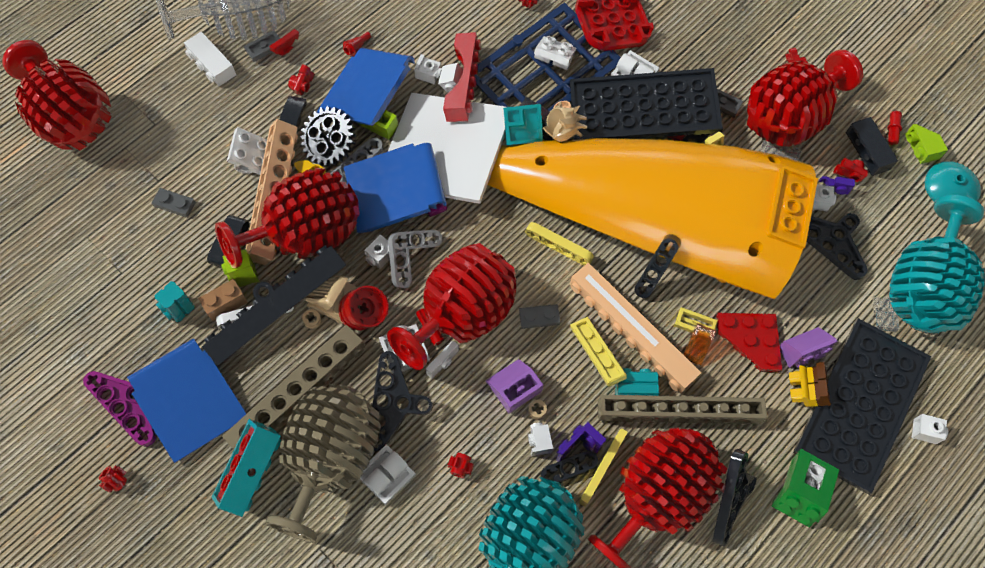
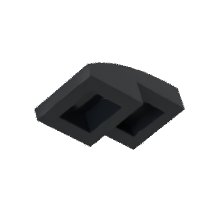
M289 96L279 120L298 128L301 123V114L307 105L306 99Z

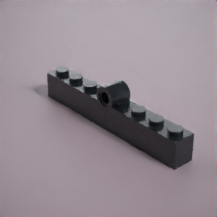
M324 245L316 252L318 256L314 259L309 257L300 264L302 268L297 272L292 270L285 276L286 281L282 284L277 282L273 285L267 280L258 282L253 289L255 300L252 303L254 305L250 309L243 308L236 314L238 316L237 319L233 322L229 319L220 326L222 330L219 333L215 334L212 332L204 339L206 343L202 348L217 365L222 363L345 267V261L332 245L329 247ZM266 287L269 290V294L262 295L260 288Z

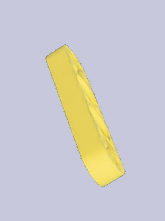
M530 222L525 230V233L530 238L581 265L591 264L594 259V255L589 250L537 223Z

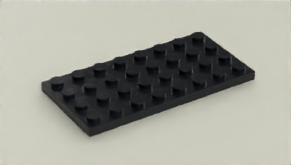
M714 68L570 79L572 108L580 106L576 113L587 117L586 120L577 121L586 125L587 128L578 129L583 136L574 135V139H642L722 133L723 131Z
M859 318L855 320L828 377L831 405L814 407L793 453L797 454L800 449L805 450L839 469V479L868 495L872 494L932 356Z

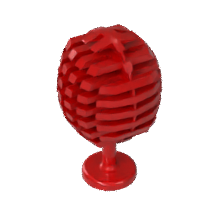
M21 40L12 44L5 51L2 64L4 70L11 77L21 80L20 84L23 87H17L15 96L22 105L17 102L15 104L18 114H20V117L27 126L30 127L36 136L62 150H73L68 146L71 145L81 151L87 147L86 142L92 143L97 139V134H101L106 128L102 120L109 123L112 116L102 103L104 102L111 107L109 96L87 71L69 60L55 59L60 65L58 66L48 59L46 50L36 41Z
M840 49L828 55L824 63V71L820 68L818 69L815 65L801 61L788 62L774 68L753 83L747 105V126L761 138H765L766 141L778 146L789 147L792 144L796 146L803 143L830 124L838 98L836 89L850 91L860 85L863 79L861 62L850 51Z
M315 168L314 171L309 169L303 173L294 174L292 177L284 178L281 183L277 181L273 185L269 197L267 196L264 201L263 211L261 212L262 226L235 236L227 223L221 221L215 224L216 236L228 263L234 269L240 267L243 262L240 247L265 237L272 245L274 243L277 247L281 246L280 251L283 255L298 253L297 258L299 259L317 256L316 252L324 245L327 247L332 245L333 248L338 247L340 244L343 245L357 224L356 220L360 215L358 198L349 183L347 185L343 181L340 182L342 176L338 171L333 172L331 176L329 172L324 173L325 169Z
M481 243L468 245L450 254L432 270L425 284L423 305L425 316L429 321L415 334L402 327H393L389 330L387 338L393 351L405 364L413 369L421 370L426 366L428 360L422 343L437 330L440 333L443 332L451 336L459 343L480 338L482 334L485 335L492 331L493 328L497 327L507 317L515 301L517 281L514 267L502 255L490 251Z
M670 428L664 432L660 430L651 432L653 438L647 437L643 441L642 447L640 446L634 451V457H629L626 461L629 465L628 469L622 467L620 474L625 477V483L621 485L619 491L625 496V505L632 518L609 544H605L594 534L587 538L590 543L618 568H631L620 557V552L642 526L655 532L666 531L672 535L679 528L690 531L694 529L690 523L693 521L700 523L703 520L701 514H708L712 509L710 503H717L720 499L719 495L715 493L716 490L724 493L725 483L721 482L722 479L719 476L722 477V473L726 474L727 468L723 463L719 462V451L704 434L691 429Z

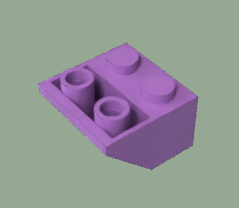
M817 327L783 341L780 345V352L789 368L794 366L799 368L800 365L808 364V361L813 358L817 361L825 357V354L832 351V346L838 341L835 337Z
M520 359L486 380L508 413H511L541 393L543 389V384L534 371Z

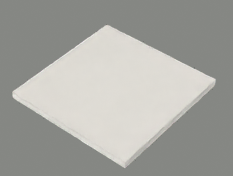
M411 93L388 151L412 143L415 146L422 143H431L445 198L481 204L505 136L503 108L505 107L471 102L472 113H469L468 121L447 122L443 111L444 97Z

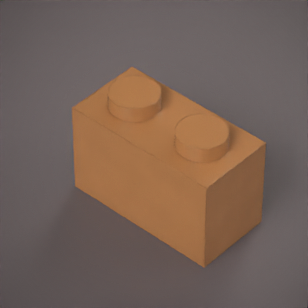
M234 279L198 298L212 322L216 321L218 315L234 311L248 303Z

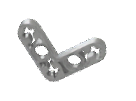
M410 231L390 235L388 246L392 283L396 288H407L412 282L409 249L439 246L442 242V235L439 231ZM413 235L419 237L418 245L412 243ZM433 236L436 238L435 241H425V237ZM395 239H406V243H395ZM398 255H401L404 258V263L402 266H399L396 263V258ZM397 269H404L405 271L397 272ZM399 278H405V282H399Z

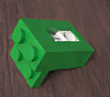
M800 449L791 460L783 488L773 499L771 506L810 528L815 521L818 523L829 510L839 469Z

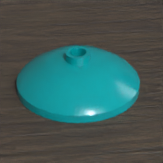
M952 161L937 163L925 176L926 192L934 202L939 197L945 195H961L976 201L980 198L981 185L977 176L968 167Z

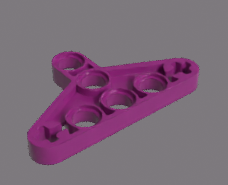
M96 371L87 373L83 379L84 386L134 441L142 447L153 445L156 440V433L136 400L131 399V393L134 391L131 383ZM95 378L101 387L97 388L92 384L91 380ZM106 390H111V397L107 400H103V392ZM118 404H124V411L120 414H115V407ZM137 418L136 426L128 428V420ZM140 429L148 434L149 439L147 441L138 433Z

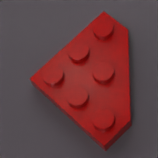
M718 313L716 315L718 334L723 339H727L733 345V348L744 358L747 357L755 364L754 367L760 372H780L782 370L776 314Z

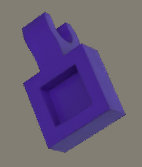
M822 176L819 179V182L826 184L825 186L834 187V192L839 195H848L855 186L854 179L837 176L835 179L827 176Z

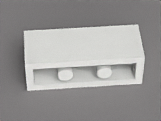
M202 32L184 42L187 56L190 60L194 59L196 61L197 67L201 71L204 70L206 72L205 74L211 82L221 86L236 76L233 65Z

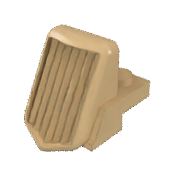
M334 274L305 297V300L308 302L306 306L342 325L343 322L340 320L338 313L339 302L345 294L355 290L357 287L347 282L348 278L345 276Z

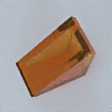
M697 323L690 334L683 355L690 362L701 366L716 330Z

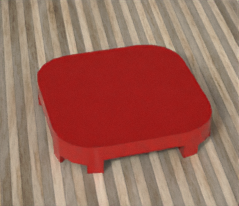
M577 0L575 4V12L587 42L598 50L609 51L643 46L649 41L654 29L653 23L648 22L640 0Z

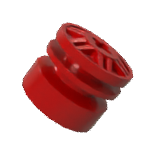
M366 285L345 294L339 302L338 313L340 320L345 326L347 325L352 330L360 331L382 323L388 314L389 304L387 297L380 289Z

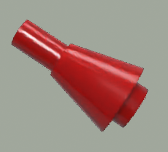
M366 32L360 37L344 41V52L354 57L364 42L371 38V34Z

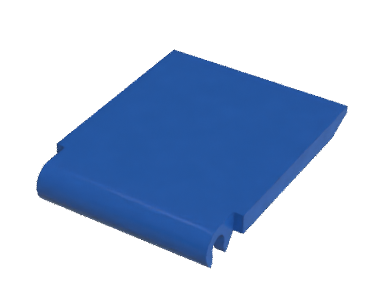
M360 48L356 55L350 58L317 112L320 113V108L326 110L327 106L330 108L336 107L350 115L349 119L354 122L372 126L381 118L407 73L411 71L408 62L415 64L414 57Z
M412 143L344 166L347 185L348 183L351 185L358 198L360 213L356 220L358 233L371 232L431 212L430 208L437 209L436 205L442 203L444 206L447 204L431 143H422L416 146Z
M194 338L127 377L135 390L131 394L174 463L228 431L246 415V412L212 358L205 350L202 351Z

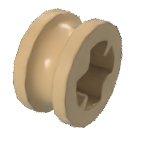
M309 309L304 312L302 319L307 328L315 329L321 324V317L318 311ZM311 315H314L316 321L313 320V323H310L308 317L311 318Z
M541 400L532 401L528 408L530 417L535 420L542 419L547 411L546 404ZM535 405H538V408L543 409L541 410L540 414H537L536 411H532V409L534 410Z

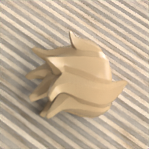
M560 101L558 106L550 111L547 116V126L543 127V129L554 140L565 142L574 135L583 136L578 129H586L587 126L577 121L586 120L587 117L576 113L580 106L563 108Z

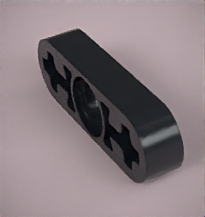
M584 451L544 467L540 477L545 478L547 471L551 474L557 472L558 469L556 467H559L560 474L555 475L553 481L558 483L592 471L598 463V457L594 452ZM585 456L593 459L591 466L585 463L580 467L582 470H579L578 463L583 462ZM566 463H571L575 467V472L567 474L564 472L563 466Z

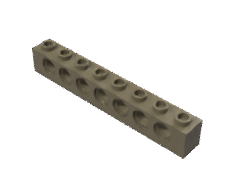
M349 326L343 327L222 436L223 439L235 449L248 419L261 423L262 418L270 416L269 422L264 425L273 429L283 426L292 414L294 407L299 404V400L303 395L312 394L309 390L313 387L329 384L338 371H343L348 366L352 358H357L362 354L363 348H365L363 340ZM340 348H347L345 353H337ZM326 361L332 362L331 366L327 368L322 367ZM310 375H317L314 381H307ZM295 389H302L300 394L292 395ZM286 402L283 409H277L279 403Z
M600 395L598 400V421L761 424L767 419L765 398Z

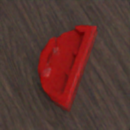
M296 29L292 30L270 45V50L281 56L289 53L293 49L292 44L295 39L298 40L299 31Z

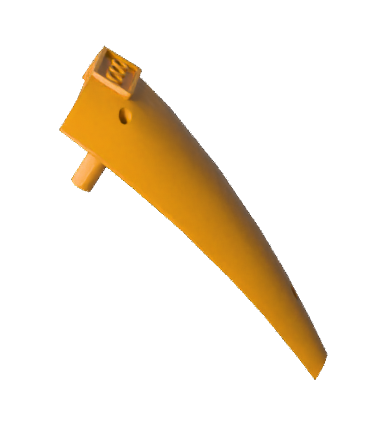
M596 138L571 139L565 142L552 140L501 145L487 185L655 254L665 236L669 234L676 235L680 239L681 244L672 259L673 262L716 278L721 283H729L775 299L789 281L806 246L818 178H816L814 168L810 164L775 154L734 146L673 140ZM668 243L665 250L669 252L674 243Z

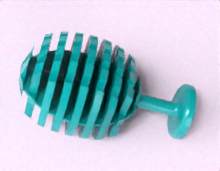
M945 195L935 201V213L941 219L948 222L945 236L912 242L904 248L893 270L889 287V298L892 301L890 303L896 314L903 318L902 320L905 323L911 325L910 327L914 330L933 334L946 332L947 330H962L967 323L971 322L980 305L984 293L983 287H985V272L982 262L977 254L964 242L957 239L961 225L979 222L984 216L985 209L978 201L966 196Z
M521 476L517 479L521 486L512 483L504 489V493L499 495L497 503L493 504L490 509L491 515H487L484 521L486 528H481L479 537L485 543L480 542L478 550L488 560L489 568L568 567L567 561L573 559L575 555L573 549L577 550L581 543L579 535L581 537L584 536L585 528L582 525L583 514L575 504L574 497L563 485L539 477L542 482H539L536 479Z

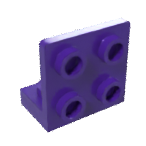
M589 422L584 426L580 424L573 431L571 440H564L558 447L556 461H561L580 440L588 451H593L597 454L607 439Z

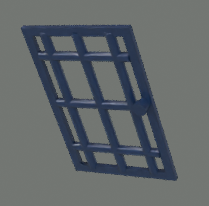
M564 2L524 32L515 35L510 42L477 64L478 73L485 68H488L491 72L482 78L476 74V85L495 105L508 107L504 102L513 95L522 103L526 97L520 90L545 72L558 86L536 101V103L543 106L562 91L567 95L558 102H571L570 79H578L592 68H595L598 72L591 77L606 76L616 68L621 57L614 50L603 51L594 58L582 46L587 42L585 36L583 35L576 40L564 28L573 21L582 30L577 14ZM562 13H565L567 15V17L561 20L560 22H557L555 20V18H557ZM548 23L553 26L498 67L493 64L506 53L514 50L516 46H521L524 40ZM559 32L589 63L563 81L551 68L554 66L552 65L553 60L550 63H546L534 58L535 51L533 49L536 48L544 36H553ZM528 54L540 67L514 86L502 72ZM607 57H610L613 61L603 67L600 63ZM494 77H497L508 89L500 97L486 84ZM554 105L551 106V107H550L549 109H547V110H548V111H551V110L553 109Z

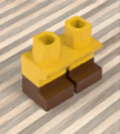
M824 362L816 363V366L807 368L800 365V371L789 372L790 384L801 385V388L790 389L792 402H804L805 407L831 405L827 371Z

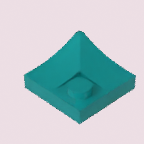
M541 104L503 108L506 145L543 141Z

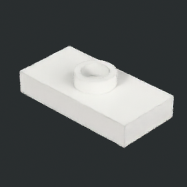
M454 340L426 367V373L431 379L442 368L446 369L451 364V359L459 351V345Z

